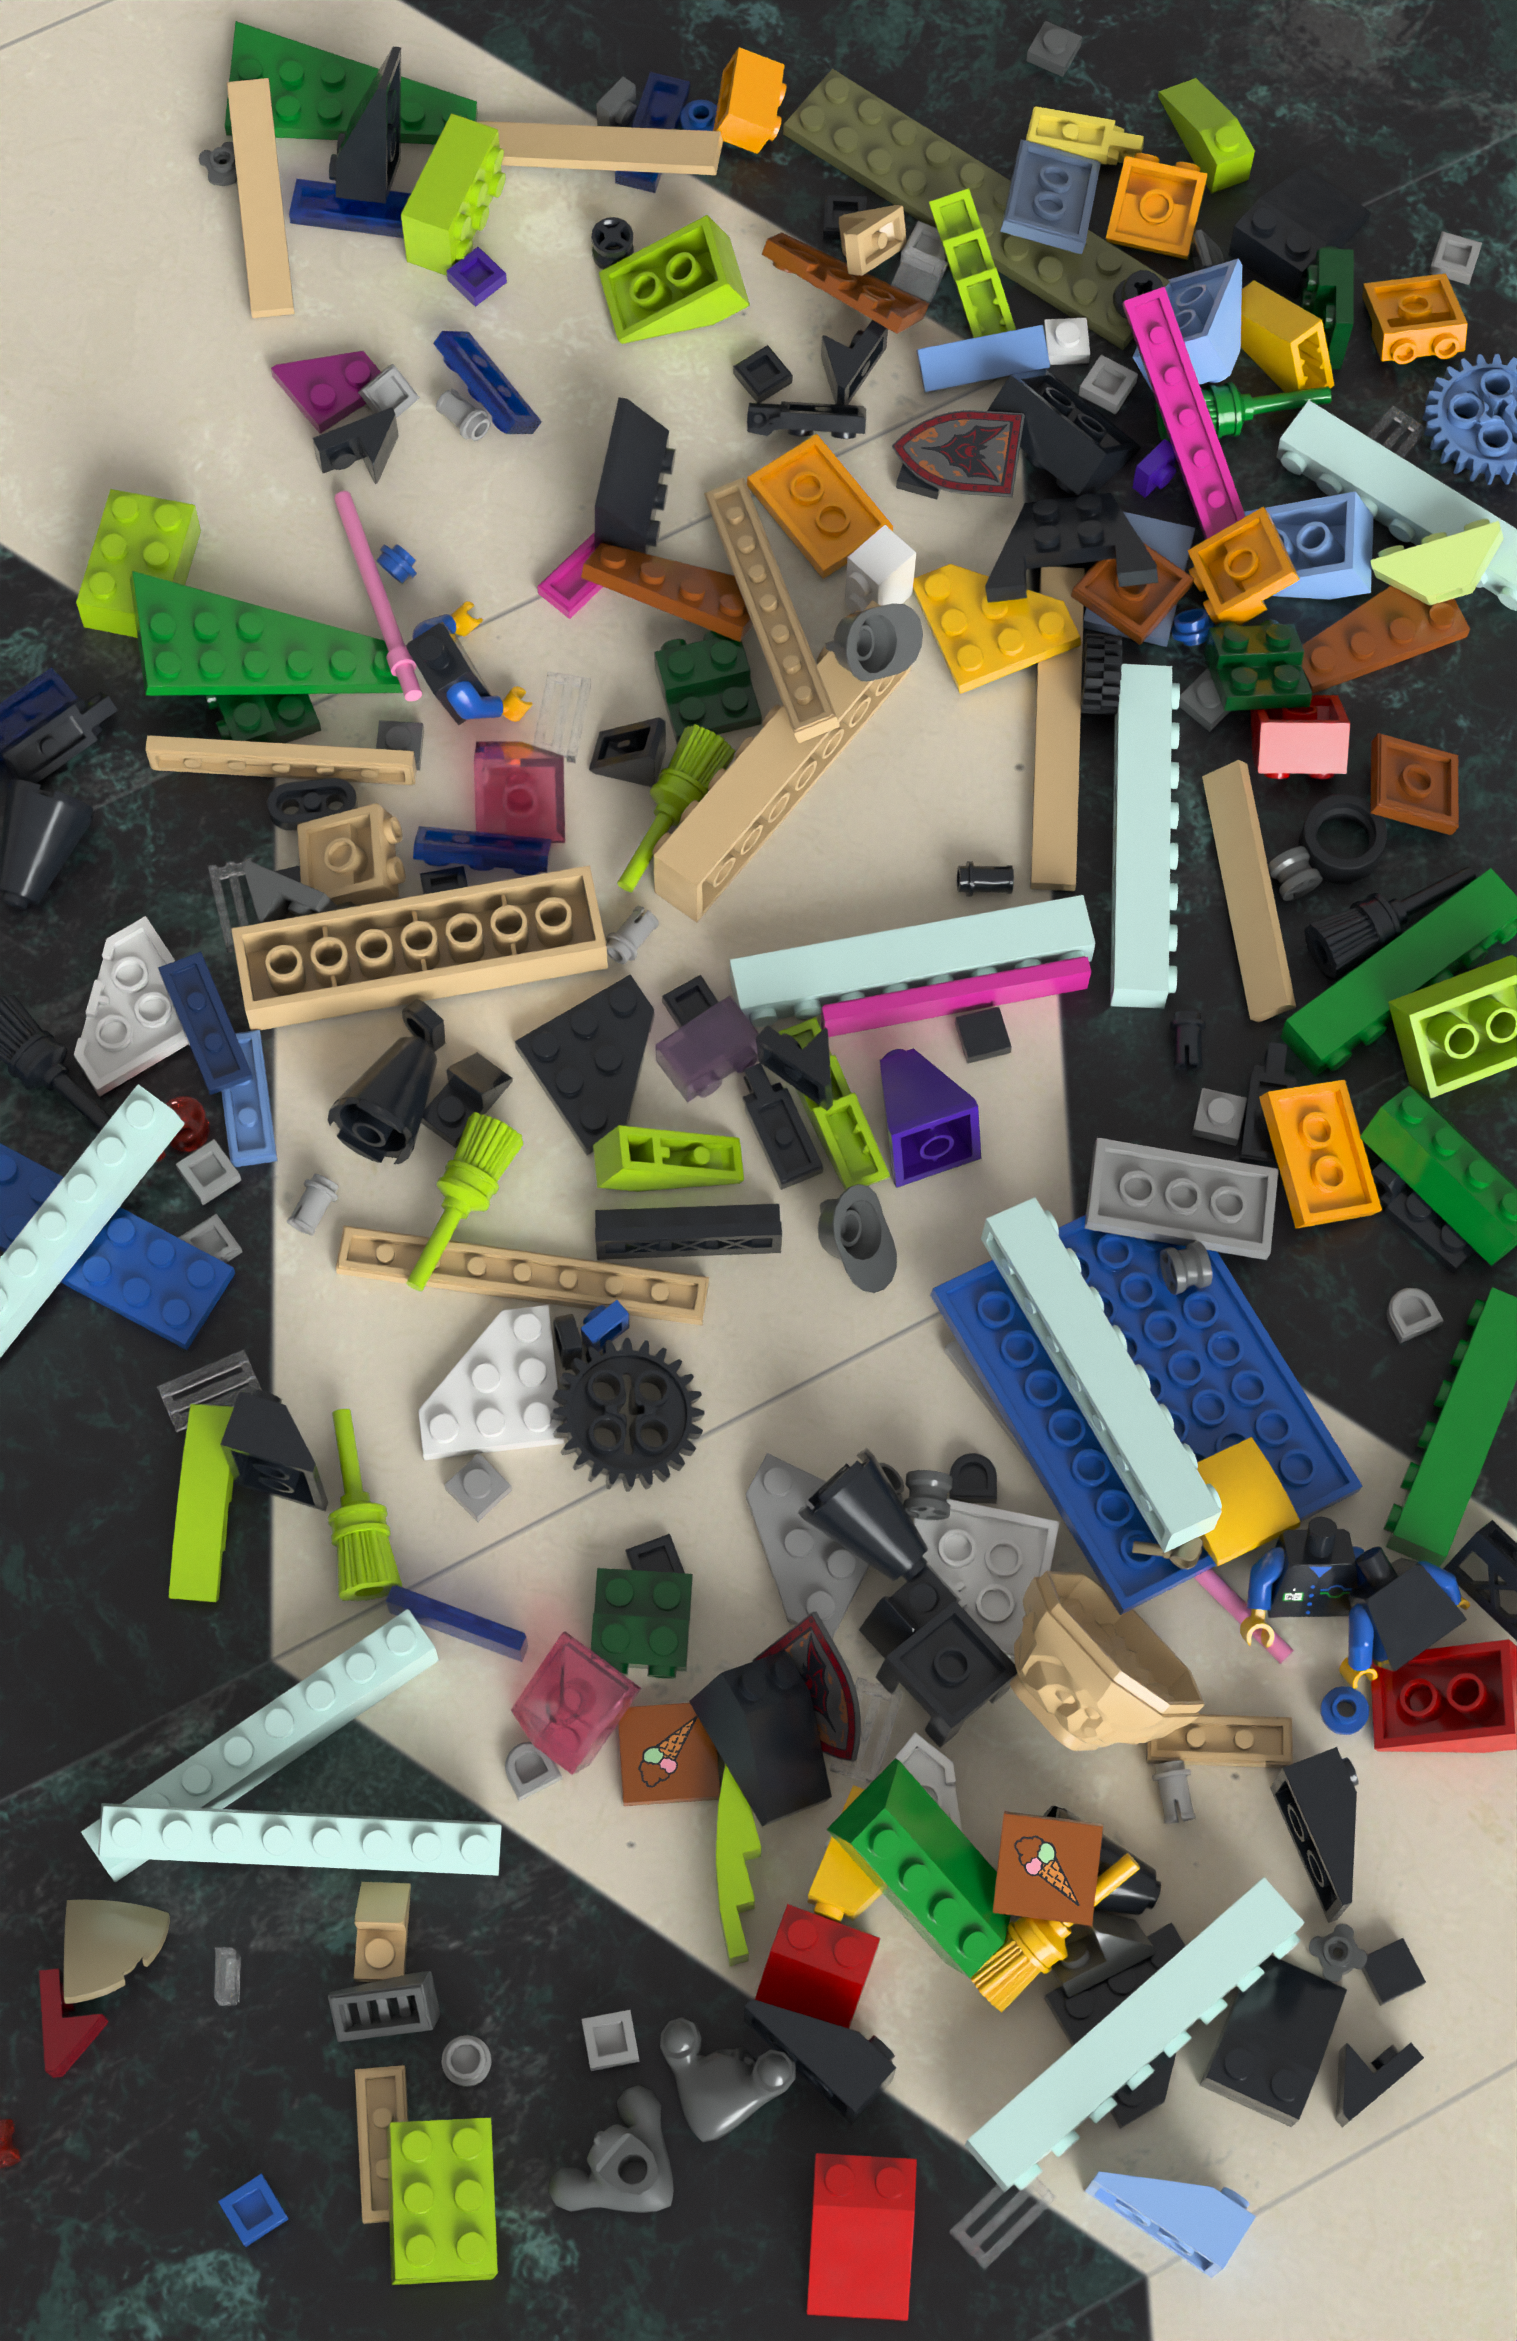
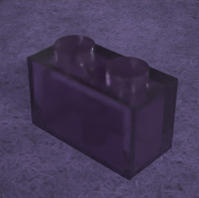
M728 996L655 1044L656 1062L688 1103L698 1095L700 1098H704L715 1092L721 1086L722 1079L734 1071L742 1073L744 1069L753 1066L758 1061L756 1036L759 1033L734 1000Z

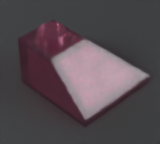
M476 741L474 753L476 843H565L564 755L521 741Z
M564 1631L511 1711L532 1744L573 1775L590 1766L641 1690V1687Z

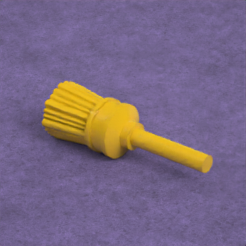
M1129 1853L1125 1854L1097 1878L1094 1906L1140 1869L1138 1863ZM1020 1917L1017 1921L1010 1922L1007 1927L1008 1931L1005 1942L971 1977V1981L978 1988L979 1992L1002 2013L1040 1972L1044 1974L1049 1973L1055 1963L1059 1960L1063 1961L1068 1957L1065 1938L1072 1933L1070 1926L1074 1923Z

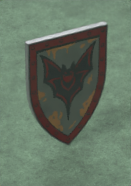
M976 410L948 412L927 419L911 428L892 445V448L908 470L935 488L958 494L1013 498L1025 415L1023 413Z
M817 1611L810 1613L752 1661L786 1650L810 1690L822 1752L837 1759L853 1762L857 1760L861 1735V1716L856 1688L844 1659Z

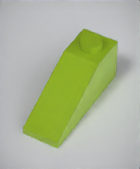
M1197 78L1159 91L1158 97L1195 165L1200 167V172L1207 173L1206 185L1211 194L1249 180L1255 153L1252 144L1238 119Z
M618 1125L593 1145L597 1188L641 1192L740 1184L744 1181L740 1138Z

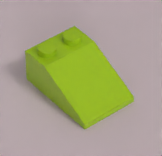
M708 215L599 272L617 339L621 344L714 325L750 306L730 237Z

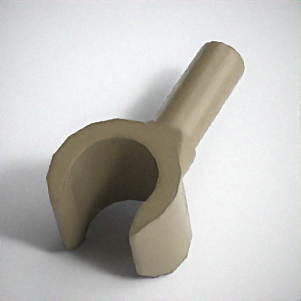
M1196 1537L1164 1553L1159 1544L1134 1541L1132 1553L1161 1556L1170 1559L1176 1566L1188 1570L1197 1564L1202 1553L1201 1547L1203 1542L1200 1538Z

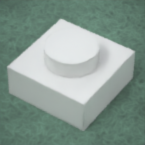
M1087 318L1044 320L1043 329L1050 365L1089 363L1090 347Z

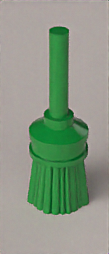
M1227 382L1222 386L1208 385L1206 390H1201L1218 439L1225 435L1239 436L1244 421L1253 420L1255 414L1302 408L1308 400L1316 405L1331 403L1329 386L1259 397H1251L1250 393L1240 394L1233 382ZM1156 402L1160 438L1162 441L1166 439L1171 443Z

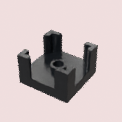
M954 1600L887 1655L875 1678L891 1694L901 1683L931 1716L925 1732L941 1748L959 1732L966 1719L988 1701L992 1704L1010 1689V1681L1017 1675L1015 1664Z

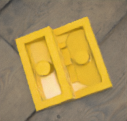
M1252 1437L1197 1462L1199 1474L1205 1484L1209 1483L1216 1489L1222 1504V1513L1214 1530L1198 1537L1202 1540L1203 1547L1217 1566L1278 1538L1286 1530H1295L1300 1527V1520L1286 1491Z

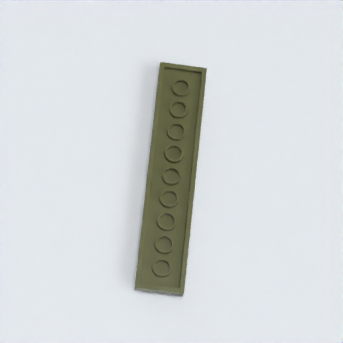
M834 69L826 75L783 124V134L890 203L902 205L906 213L920 222L935 228L936 225L929 202L969 188L997 271L1071 318H1087L1088 329L1121 350L1125 349L1134 336L1128 319L1121 317L1114 307L1113 293L1115 288L1132 273L1139 270H1147L1156 274L1165 287L1170 282L1089 230L1082 254L1000 232L1011 183L1009 179Z

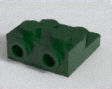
M1325 246L1317 250L1315 265H1308L1306 288H1302L1300 307L1322 319L1331 369L1341 370L1353 327L1354 250Z
M1266 620L1259 624V626H1238L1234 622L1227 621L1219 624L1217 627L1209 628L1204 657L1224 711L1310 707L1312 691L1302 668L1305 651L1294 624L1283 625L1276 620Z
M710 631L704 635L703 641L687 644L684 639H673L665 642L661 646L660 651L654 652L655 671L676 744H678L684 728H687V726L691 727L694 724L708 729L716 735L762 724V715L751 682V670L742 640L738 642Z
M308 694L204 695L209 710L218 708L222 720L215 722L221 740L285 744L321 731L320 722Z
M597 1568L590 1651L591 1665L600 1666V1674L626 1676L628 1675V1668L648 1669V1677L674 1679L676 1678V1671H687L693 1574Z

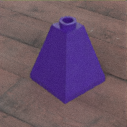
M914 1048L907 1051L895 1049L880 1059L892 1177L896 1188L982 1159L979 1109L975 1098Z

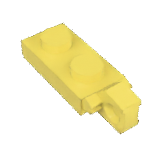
M1033 107L1026 141L1097 160L1101 164L1116 165L1117 162L1124 163L1125 156L1134 158L1136 153H1142L1144 136L1124 133L1123 128L1115 126V120Z

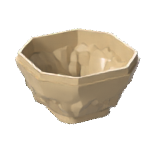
M1046 1571L1041 1577L1033 1578L1022 1601L1026 1614L1022 1619V1633L1014 1643L1017 1675L1010 1681V1686L1016 1696L1056 1740L1073 1751L1097 1750L1099 1747H1107L1116 1743L1138 1745L1140 1742L1146 1743L1153 1739L1163 1738L1174 1730L1186 1726L1200 1717L1198 1711L1205 1703L1192 1672L1134 1609L1119 1615L1103 1586L1084 1573Z

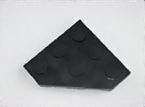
M631 974L515 1041V1048L586 1155L594 1152L593 1145L618 1125H628L634 1093L637 1089L649 1033H651L655 1017L654 1008Z
M1172 1922L1147 1936L1156 1954L1070 1998L1067 1997L1061 1986L1045 1995L1046 2003L1072 2046L1185 1947ZM1164 2051L1161 2052L1149 2063L1155 2071L1133 2091L1126 2084L1112 2096L1117 2105L1110 2112L1120 2129L1165 2102L1176 2053L1169 2058Z

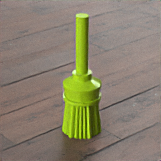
M696 724L684 728L668 768L661 770L658 782L653 784L649 791L651 798L657 804L654 810L656 818L617 882L618 886L623 890L633 892L654 856L652 852L658 840L669 831L671 826L679 824L683 812L692 801L697 800L700 802L709 791L708 786L713 776L721 768L726 769L735 757L734 753L736 751L731 748L732 746L728 742L724 741L725 739L722 736L716 735L714 732H710L708 729L699 727Z
M476 1112L469 1116L453 1160L447 1162L443 1177H440L436 1183L437 1188L445 1197L441 1204L444 1212L406 1282L409 1287L420 1292L424 1290L461 1218L467 1219L470 1211L485 1212L488 1210L490 1199L499 1189L497 1181L521 1149L524 1142L522 1135L506 1123Z
M338 1409L332 1412L345 1495L340 1497L341 1507L328 1516V1523L332 1527L333 1533L331 1535L332 1545L337 1547L338 1593L342 1601H368L391 1595L398 1588L402 1587V1582L388 1539L391 1532L386 1522L387 1508L382 1504L371 1502L369 1493L363 1491L351 1410Z

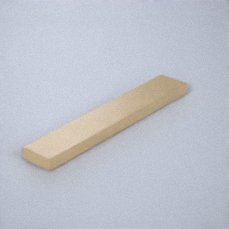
M269 78L227 82L252 318L295 314Z
M478 121V123L498 129L499 145L504 150L502 166L716 175L723 143L721 131Z
M148 735L146 741V753L150 767L158 771L311 780L340 778L347 782L415 785L417 769L414 751Z
M1237 760L1202 776L1249 1016L1251 1020L1259 1023L1295 1008L1296 1003L1248 765L1243 761Z

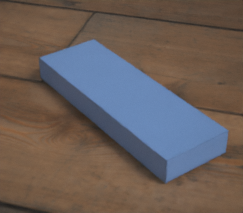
M1043 325L916 350L924 393L1007 377L1011 374L1050 368Z
M260 1029L235 1033L253 1079L221 1091L230 1162L234 1167L275 1162L278 1159Z

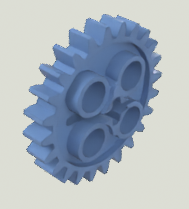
M1479 354L1474 366L1463 358L1460 361L1458 371L1450 366L1447 367L1444 378L1437 377L1432 391H1429L1425 403L1427 406L1422 420L1427 421L1424 435L1434 436L1430 449H1444L1440 462L1443 464L1454 460L1456 465L1453 473L1458 474L1464 468L1469 469L1470 481H1474L1478 474L1482 473L1485 474L1487 485L1492 484L1495 475H1500L1503 482L1509 484L1513 472L1517 475V358L1513 357L1508 365H1502L1500 355L1495 354L1492 364H1487L1484 357ZM1488 391H1495L1500 395H1494ZM1457 414L1466 415L1470 419L1461 418ZM1486 443L1495 444L1499 448L1490 447Z

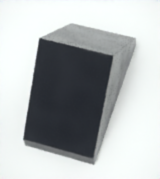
M658 717L600 731L589 771L596 775L652 787L653 784L657 783L666 752V721Z

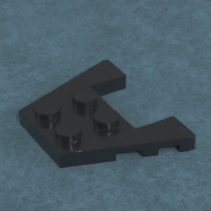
M1089 493L1078 497L1054 500L1042 499L1037 502L1024 503L985 585L987 601L991 603L1027 598V569L1116 559L1119 587L1158 583L1157 564L1111 493Z

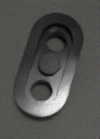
M329 778L281 784L270 793L267 806L272 822L281 829L292 831L297 830V824L358 808L356 792L349 782L340 778ZM333 802H341L343 804L338 810L328 808ZM290 806L299 808L295 814L289 815L284 813V810Z

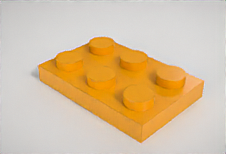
M818 434L810 437L747 477V487L823 579L846 565L848 556L884 525L893 531V525Z
M1345 1080L1269 1091L1259 1097L1296 1229L1371 1216L1382 1211Z

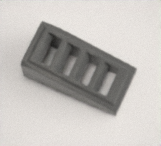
M431 1971L401 1975L332 1991L328 1994L338 2042L433 2030L440 2017V2008ZM411 1995H415L418 2010L414 2011ZM397 1997L400 2014H393L390 1998ZM372 2000L377 2002L380 2019H373L370 2001ZM357 2002L361 2023L353 2025L349 2003Z

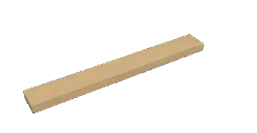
M744 477L704 493L798 743L840 727Z
M1042 567L1040 571L1039 593L1064 601L1081 637V646L1037 663L1030 889L1075 891L1084 605L1072 598L1071 592L1073 587L1084 576L1085 568Z
M344 1225L335 1268L336 1273L406 1284L430 1237ZM449 1240L426 1287L594 1310L600 1305H604L607 1308L618 1300L631 1316L702 1326L709 1277Z

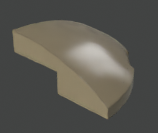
M67 1900L64 1938L65 2004L92 2000L125 1985L124 1975L130 1973L141 1959L143 1960V1966L148 1967L166 1940L170 1924L169 1913L126 1902Z

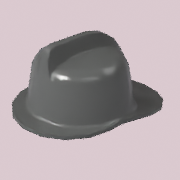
M897 603L851 613L840 621L834 634V640L826 643V649L834 652L839 665L850 671L860 681H874L897 675L909 669L919 655L923 639L921 621L914 609L905 604Z
M856 1184L848 1187L839 1198L827 1199L820 1203L821 1215L817 1227L818 1239L821 1246L831 1256L842 1260L844 1268L853 1284L862 1291L876 1293L884 1290L892 1282L897 1268V1252L877 1194L869 1186Z

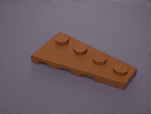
M781 232L768 238L764 246L762 255L772 260L773 266L781 271L796 274L813 286L830 294L896 334L924 319L929 303L867 273L863 276L848 274L846 263Z
M601 543L583 565L581 575L583 579L738 642L742 640L753 625L735 575Z
M1389 586L1302 645L1305 651L1302 668L1312 694L1466 638L1470 628L1455 599L1430 606L1393 586Z

